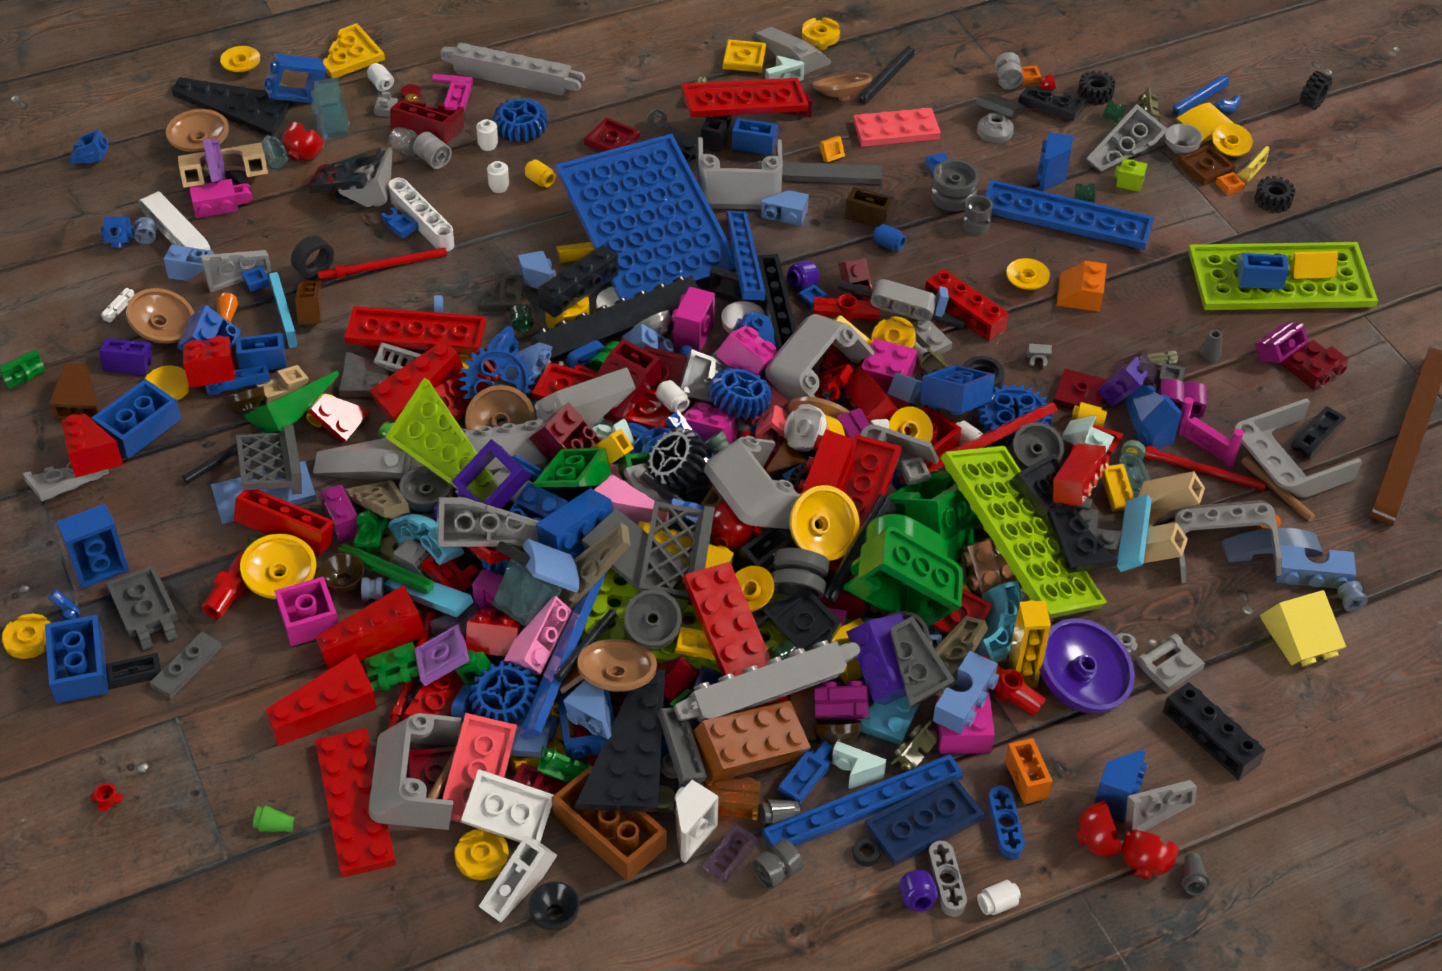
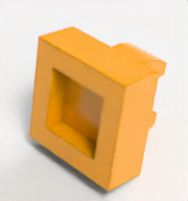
M835 136L820 142L819 147L824 162H830L845 156L841 136Z

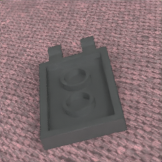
M154 565L106 583L129 637L138 636L144 651L153 648L149 634L158 630H164L168 641L178 638L173 622L179 619Z

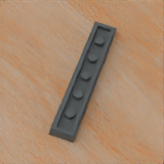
M758 161V169H762V161ZM783 162L782 181L880 185L882 181L881 165Z

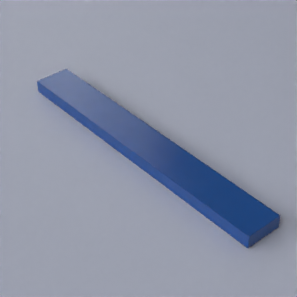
M726 211L725 218L742 299L765 300L766 293L748 215L746 212Z
M606 573L572 609V613L557 641L535 694L536 696L519 733V736L525 740L540 734L544 728L562 683L555 680L554 674L576 649Z
M951 754L766 827L762 829V836L769 849L782 839H787L796 847L878 814L952 775H955L958 780H962L963 773Z

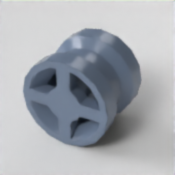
M148 217L137 219L135 222L134 239L141 244L153 243L156 238V222Z
M368 577L362 578L361 595L363 602H368L370 599L379 600L384 597L383 577H377L375 580H370Z
M1358 581L1346 582L1337 590L1338 597L1343 600L1342 604L1346 611H1357L1368 602L1366 594L1362 593V586Z

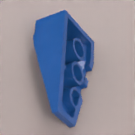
M1143 384L1123 399L1140 443L1145 447H1148V445L1156 447L1157 450L1174 444L1182 412L1165 394L1159 395L1155 392L1153 386H1145Z

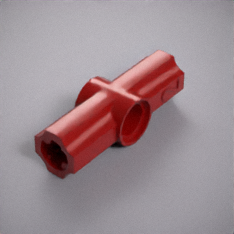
M843 294L838 299L814 297L813 314L824 317H837L841 315L850 323L854 319L879 320L880 309L874 307L871 301L857 300L850 294Z
M244 552L238 554L227 571H221L217 575L213 591L201 606L203 612L212 619L222 618L235 598H242L246 592L247 586L242 579L240 562Z
M984 654L981 655V656H983V657H985V658L991 660L990 658H988V657L985 656ZM998 665L996 674L999 675V679L993 689L994 695L1001 701H1012L1034 717L1047 698L1024 683L1023 677L1018 671L1014 669L1005 670Z

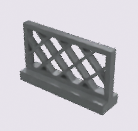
M284 425V432L236 435L242 491L291 487L292 495L302 494V474L293 425ZM263 447V448H266V449H264V450L262 451V450H259L258 448ZM275 452L278 453V455L274 456L271 455V453ZM248 454H253V455H255V456H253V457H248V456H246V455H248ZM265 459L267 462L263 463L260 460ZM275 464H277V465H279V466H281V467L275 468V467H273V466H274ZM254 466V467H256V468H255L254 470H252V469H249L248 467ZM264 471H266V472H268L269 474H268V475H264V474H261V473L264 472Z
M654 502L639 592L652 589L664 591L673 598L688 600V605L693 606L686 588L685 591L675 590L670 583L679 577L682 580V577L687 572L692 573L705 569L715 507L705 506L704 510ZM658 510L669 512L673 518L663 523L657 516ZM685 516L697 517V523L687 527L682 518ZM677 522L683 531L674 536L667 527ZM662 530L669 539L659 544L653 535ZM688 535L693 544L684 549L678 540ZM673 543L680 552L669 557L663 548ZM659 552L665 561L655 566L650 560V556ZM684 556L689 566L680 570L673 561ZM670 565L676 574L666 579L659 570ZM654 573L661 581L656 586L645 584L646 578Z

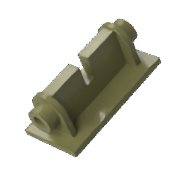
M1148 86L1145 92L1139 95L1137 104L1159 122L1160 116L1159 111H1157L1158 98L1151 94L1150 87Z
M929 347L926 348L929 354L926 357H920L918 360L919 366L928 374L949 367L944 362L943 356L938 351L933 352Z
M928 721L923 726L918 724L908 734L911 739L908 743L903 741L896 748L894 753L897 756L890 764L893 765L899 761L901 768L905 772L916 768L924 758L918 749L926 755L938 741L937 732L927 728L931 721Z

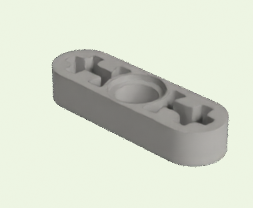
M936 841L929 848L928 861L937 888L940 906L946 915L957 917L965 911L967 897L953 847L948 842ZM938 851L945 855L943 865H941L940 855L937 854ZM944 873L951 874L955 881L944 883L941 881L940 875ZM950 892H953L954 901L958 903V906H953V903L949 902Z

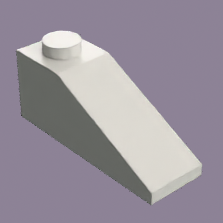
M525 836L479 907L499 922H502L541 881L557 857V854L537 840Z

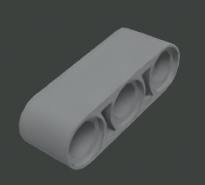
M885 279L876 281L871 296V304L874 307L920 321L932 319L937 298L933 293Z

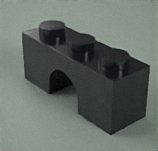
M737 115L706 118L701 128L704 149L721 152Z

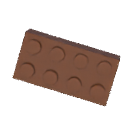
M790 701L704 720L693 731L709 782L794 762L811 748Z
M590 766L551 797L553 816L628 882L667 848V831L646 812L576 810V802L593 766Z

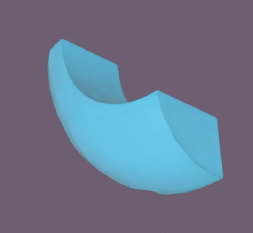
M409 514L393 519L387 525L399 545L403 544L407 538L420 540L421 545L433 556L438 565L464 554L462 547H438L436 537L437 521L429 517Z
M1018 580L999 584L981 594L984 600L993 605L985 621L988 629L974 653L980 656L984 654L994 662L1002 660L1010 652L1019 603L1023 602Z

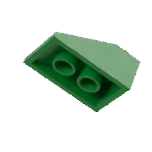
M561 449L534 482V486L598 487L611 475L606 449Z

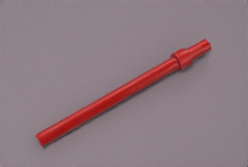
M440 248L345 267L343 265L334 266V269L319 271L318 277L319 280L334 277L337 279L346 278V275L444 257L447 256L446 248Z
M1149 445L1145 447L1144 459L1159 460L1260 491H1264L1267 484L1260 480L1161 452L1156 447Z
M427 612L423 623L426 636L418 639L415 648L429 640L437 616L435 612ZM416 677L412 678V681L408 683L403 682L396 705L392 707L389 714L390 723L388 728L404 720L402 716L406 711L407 698L411 693Z

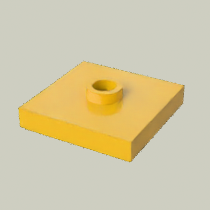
M729 39L724 55L723 69L761 73L766 43Z

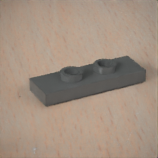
M200 632L150 682L151 688L171 700L222 649L221 642L204 632Z
M674 707L660 709L657 714L679 784H687L691 780L695 782L705 781L707 775L689 720L679 721Z

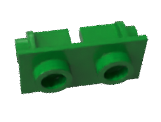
M543 747L537 771L569 784L591 765L583 764L557 753L555 749L549 750Z

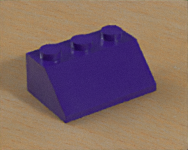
M902 614L869 620L847 631L850 642H856L860 647L859 649H861L856 658L874 702L882 705H888L906 696L890 635V629L904 621Z

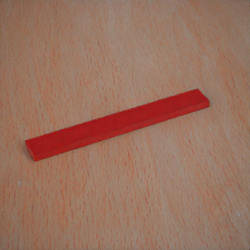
M1055 403L1040 406L950 451L982 448L1019 430L1023 425L1035 422L1058 411ZM942 455L938 456L939 461L937 464L929 461L925 462L930 473L945 466L940 459ZM899 475L900 484H906L903 475Z

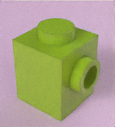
M1123 158L1121 166L1116 167L1114 178H1117L1116 187L1140 192L1145 178L1147 163Z

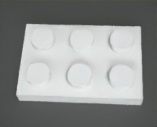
M478 769L460 822L520 843L525 836L540 842L552 807L551 797L554 795Z

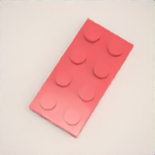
M932 108L854 115L853 123L861 147L939 140L941 137Z
M468 713L465 714L442 800L453 801L451 821L461 823L460 821L478 769L505 778L518 725Z

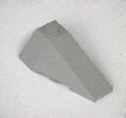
M769 27L755 33V36L762 43H766V46L776 56L802 61L804 63V75L831 64V60L811 44L776 28Z
M1136 104L1086 158V161L1102 173L1121 163L1123 158L1129 159L1155 145L1168 129Z
M392 148L381 149L383 155L379 162L364 165L356 170L354 175L365 173L368 181L364 188L356 189V186L353 185L349 186V190H342L339 187V193L366 207L384 205L390 195L389 182L391 180Z
M626 367L556 391L536 403L545 422L554 412L569 402L592 428L596 423L599 424L603 421V416L612 408H616L636 387Z
M381 438L318 451L313 475L370 481L392 479L394 483H400L402 477L409 471L411 456L387 438Z
M439 497L436 530L438 547H497L501 541L524 546L527 539L539 543L536 523L540 521L468 498Z

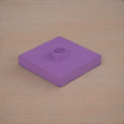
M204 139L205 161L207 168H209L211 182L227 180L219 140Z
M455 625L414 649L420 681L425 686L470 661L464 633L459 625Z

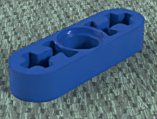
M996 786L989 793L988 807L999 852L1006 859H1018L1023 853L1025 841L1011 790L1007 787ZM996 797H1001V799L1005 801L1003 807L1004 809L1000 810L1001 804L999 799H996ZM1001 818H1009L1012 820L1013 825L1011 827H1004L999 823V820ZM1012 835V844L1016 846V849H1011V846L1007 845L1008 836Z

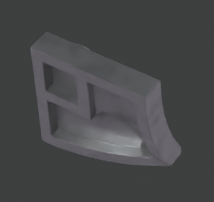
M690 350L678 387L687 394L689 400L714 406V401L710 400L709 394L712 378L720 369L725 370L729 366L720 359Z
M346 352L344 371L339 387L340 397H373L370 389L391 376L393 371L375 365L373 363L374 359Z

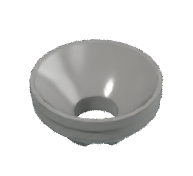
M992 112L980 119L977 133L985 141L1002 143L1012 138L1014 126L1011 120L1004 114Z
M1174 124L1167 128L1165 143L1174 153L1185 155L1200 147L1202 134L1197 128L1188 124Z
M669 310L662 311L639 322L633 329L642 323L662 336L668 332L667 329L672 317Z

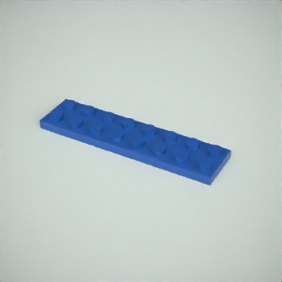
M990 180L985 196L993 203L992 215L1142 250L1146 248L1154 221L1152 216L995 180Z

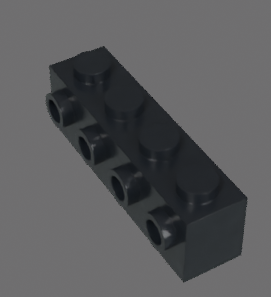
M601 245L538 287L539 308L554 318L562 314L619 275L618 255L604 245Z
M1188 682L1167 697L1163 713L1236 779L1241 780L1261 764L1266 750L1260 742L1247 734L1219 706L1213 704L1204 696L1200 689L1195 688Z

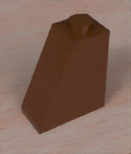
M64 363L49 403L54 419L62 420L74 414H86L91 419L100 412L87 365Z

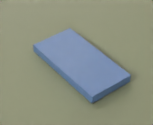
M305 461L300 462L302 494L292 495L291 487L259 489L294 505L317 500ZM264 471L261 474L268 475L269 473ZM241 477L211 484L222 524L234 521L235 500L242 492Z

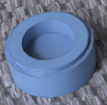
M434 295V312L443 313L442 295Z

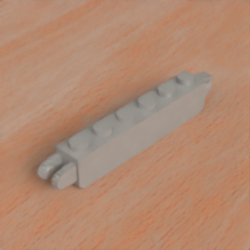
M459 43L457 47H443L441 50L442 61L453 64V69L457 74L560 96L565 94L566 90L579 91L581 83L586 78L583 73L571 70L570 65L466 43Z
M825 640L813 645L814 649L805 652L804 648L790 653V658L781 660V657H776L767 661V666L757 668V665H753L742 670L743 674L734 677L733 673L720 677L718 679L719 683L710 685L709 682L699 684L694 687L695 691L687 699L674 706V710L679 721L697 718L699 723L704 720L739 713L837 678L845 671L846 663L858 656L861 649H859L860 647L856 642L839 646L837 641L828 643Z

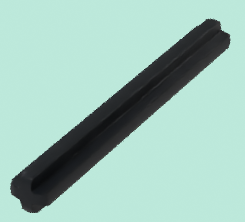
M907 46L859 94V102L867 104L915 55L914 47Z
M880 494L825 589L824 598L827 601L836 602L844 588V584H846L852 573V562L861 555V547L865 543L868 524L875 518L885 515L891 504L890 497Z

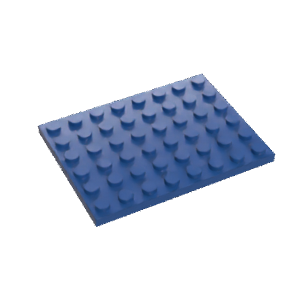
M673 134L556 164L555 170L594 250L604 245L618 255L619 275L610 280L618 299L626 298L629 300L634 298V295L640 291H653L655 286L661 283L671 284L675 278L683 275L685 278L693 276L696 284L710 281V269L712 266L737 273L732 248Z

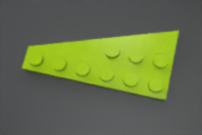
M426 378L422 380L385 437L455 488L457 487L451 481L477 455V451L430 381ZM486 467L467 488L483 503L499 484Z

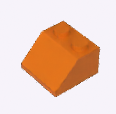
M1083 261L1060 274L1056 306L1100 312L1107 264Z

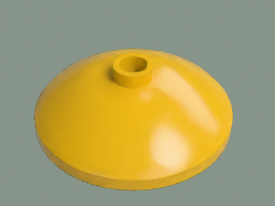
M821 485L804 491L796 499L791 509L790 531L798 548L819 553L827 557L829 561L844 556L859 531V516L853 501L843 491L832 486ZM815 521L819 523L818 529L815 527Z
M287 534L267 535L254 541L245 550L240 562L241 576L246 586L254 593L266 598L276 599L274 590L313 580L316 573V558L311 547L295 536Z

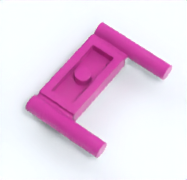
M433 74V82L451 83L444 102L445 108L457 110V106L464 107L465 112L471 93V85H473V77Z
M1186 397L1181 410L1182 414L1177 434L1184 435L1187 439L1221 461H1225L1226 466L1233 467L1244 434L1243 430L1236 429L1231 440L1198 418L1193 417L1190 419L1194 400Z

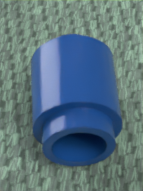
M885 224L876 227L873 233L875 244L892 251H900L906 241V235L902 234V231Z

